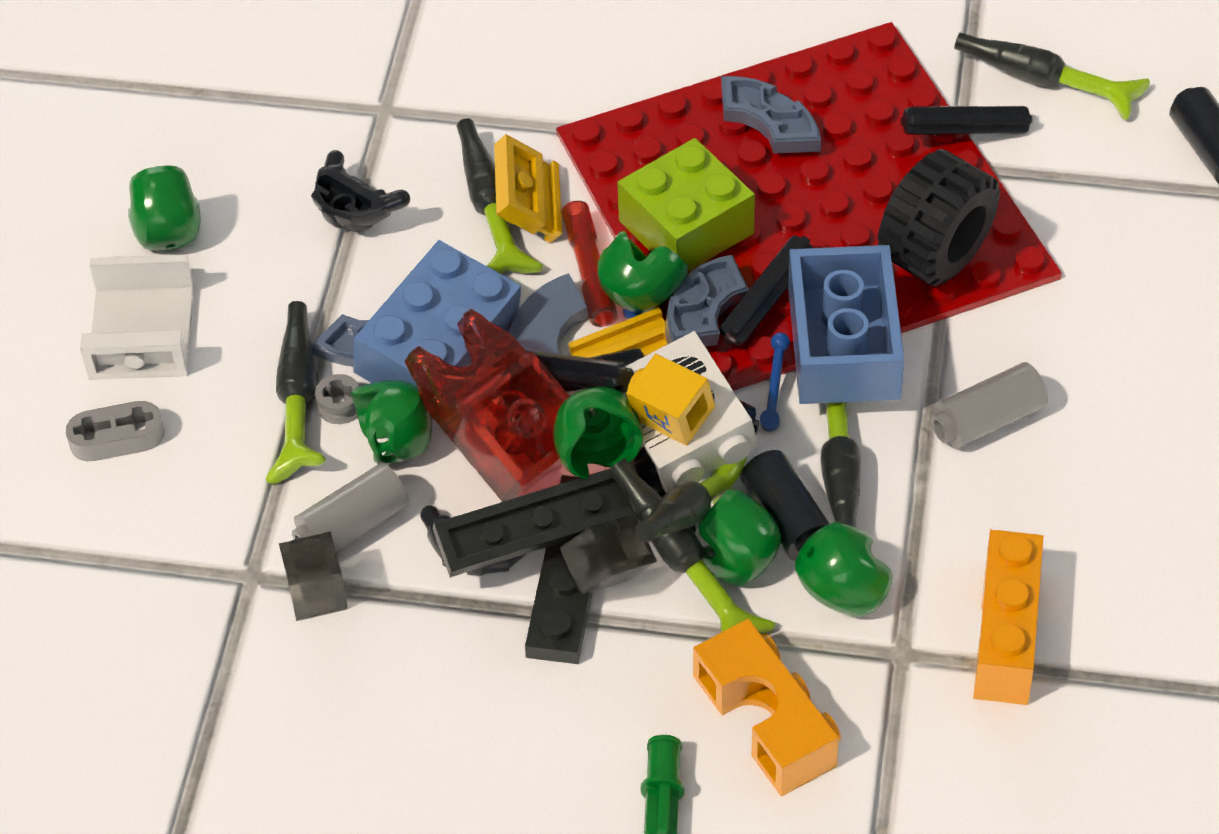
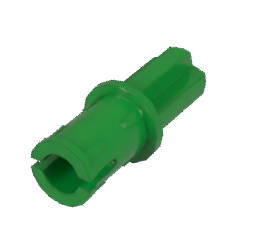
M656 735L649 738L647 743V778L643 780L640 787V792L645 798L644 834H677L678 801L684 796L685 787L679 780L682 742L675 736Z

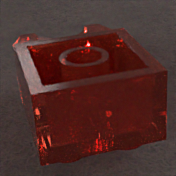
M471 308L463 314V317L457 323L464 339L465 348L470 355L471 365L456 367L447 364L440 357L429 353L420 346L413 349L404 362L417 384L427 412L503 502L522 496L562 465L555 448L553 429L560 406L570 396L532 351L527 353L512 334L491 323L483 315Z

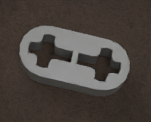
M133 401L83 411L69 420L65 430L72 455L86 462L153 449L161 443L165 432L158 407L147 401ZM145 422L144 429L135 430L137 423ZM95 432L94 439L85 440L86 433Z

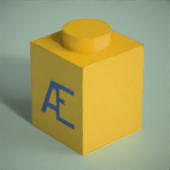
M656 353L644 369L641 368L634 373L626 392L629 404L637 414L641 424L686 446L715 408L708 378Z

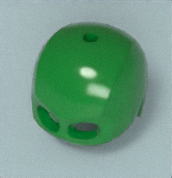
M163 165L147 168L133 175L129 182L130 208L128 209V218L133 234L139 244L144 249L166 251L181 248L195 241L201 225L200 206L192 192L186 172L177 166Z
M620 231L610 245L603 250L598 261L597 271L599 283L603 291L614 303L631 312L645 313L661 307L674 295L686 279L689 267L675 252L664 246L657 247L646 257L642 250L629 240L626 232Z
M384 380L359 386L350 393L357 411L361 431L368 439L375 463L383 462L390 465L419 456L428 448L432 437V414L426 397L418 387L402 380ZM387 438L385 442L377 441V439Z
M609 387L587 388L570 396L560 406L553 429L555 448L563 466L568 472L582 479L589 477L587 464H597L611 468L624 458L628 462L634 460L640 452L644 438L639 418L630 406L628 398L620 391Z
M729 488L711 507L698 528L699 534L708 543V545L704 546L703 562L713 575L734 586L745 585L760 576L776 557L781 544L779 527L769 512L751 497L733 488ZM709 551H712L716 555L714 557H708L707 554Z
M837 521L825 525L811 535L800 549L795 560V570L804 589L824 606L851 617H859L874 612L887 598L891 589L893 575L891 569L886 564L873 556L871 546L874 540L868 533L855 526Z

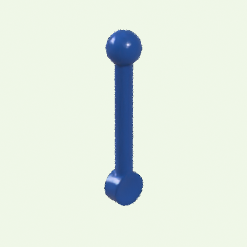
M782 332L773 335L770 341L771 347L774 349L768 401L766 410L760 415V425L762 429L768 432L775 431L780 426V417L776 409L784 351L790 345L789 337Z

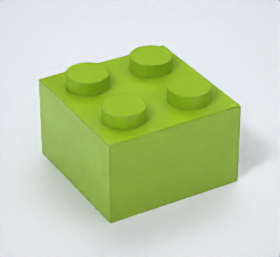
M696 138L617 182L619 221L650 252L660 246L671 249L688 265V272L754 234L755 194Z

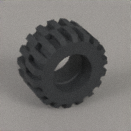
M938 149L933 153L930 152L905 175L892 194L881 220L877 238L879 240L878 245H890L892 263L927 284L936 287L938 284L946 283L970 262L984 242L998 207L1000 197L998 181L947 150Z

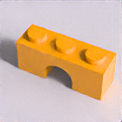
M990 529L981 603L982 616L973 699L1028 705L1034 671L1044 535Z
M748 618L693 647V677L722 716L745 705L759 706L772 714L768 719L752 727L751 756L782 797L837 767L838 745L841 741V734L833 718L827 712L820 713L812 703L808 687L802 677L796 672L790 674L780 661V653L773 639L766 633L761 635Z

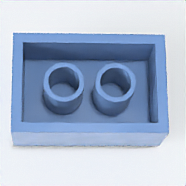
M438 239L354 337L353 373L371 383L384 380H402L412 383L424 394L430 406L432 418L437 420L509 332L512 320L519 310L521 285Z
M890 245L790 249L788 292L799 404L901 400L904 353Z

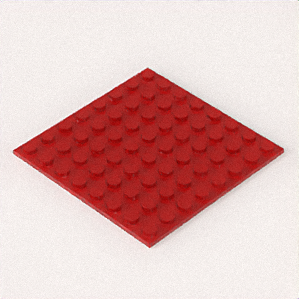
M893 22L556 127V134L613 238L620 231H625L629 240L635 243L646 257L651 252L619 221L617 182L696 138L755 194L754 234L708 260L711 261L733 255L749 289L791 236L807 237L810 240L809 244L813 248L877 246L881 220L892 194L905 175L930 152L933 153L938 149L947 150L991 175L998 181V189H1000L994 221L977 253L957 275L946 283L938 284L935 287L892 263L901 334L1060 280L1062 276L1061 270L968 134L907 135L904 132L900 120L903 117L905 108L949 105ZM721 76H738L760 80L776 86L777 92L792 101H800L811 113L818 126L821 137V151L773 153L769 140L757 129L743 123L724 121ZM788 288L742 346L728 345L720 334L717 345L705 347L733 391L771 378L774 349L771 347L770 341L776 333H785L790 339L789 348L784 351L781 375L796 370ZM670 299L659 307L664 321H666ZM735 306L727 309L718 318L719 328Z

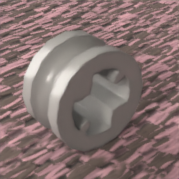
M334 374L322 379L316 386L315 398L317 409L324 421L342 425L358 417L353 399L350 396V393L359 387L358 382L353 377L345 374ZM344 395V402L334 403L333 397Z

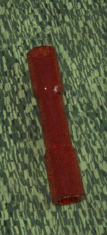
M581 200L571 201L563 206L561 214L568 241L574 250L582 280L581 290L587 305L589 320L593 326L606 327L616 322L619 314L616 303L606 295L599 283L597 270L600 254L597 247V234L589 205Z

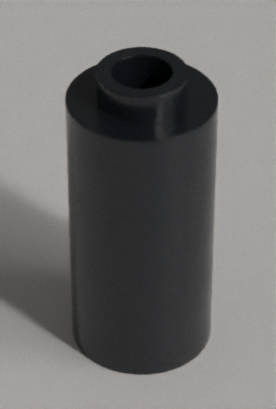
M1206 87L1187 88L1175 97L1169 110V116L1219 184V102Z
M780 450L765 451L752 458L744 466L740 475L742 484L751 498L765 508L773 517L780 530L781 545L789 558L795 561L800 549L808 538L820 528L830 524L784 452Z

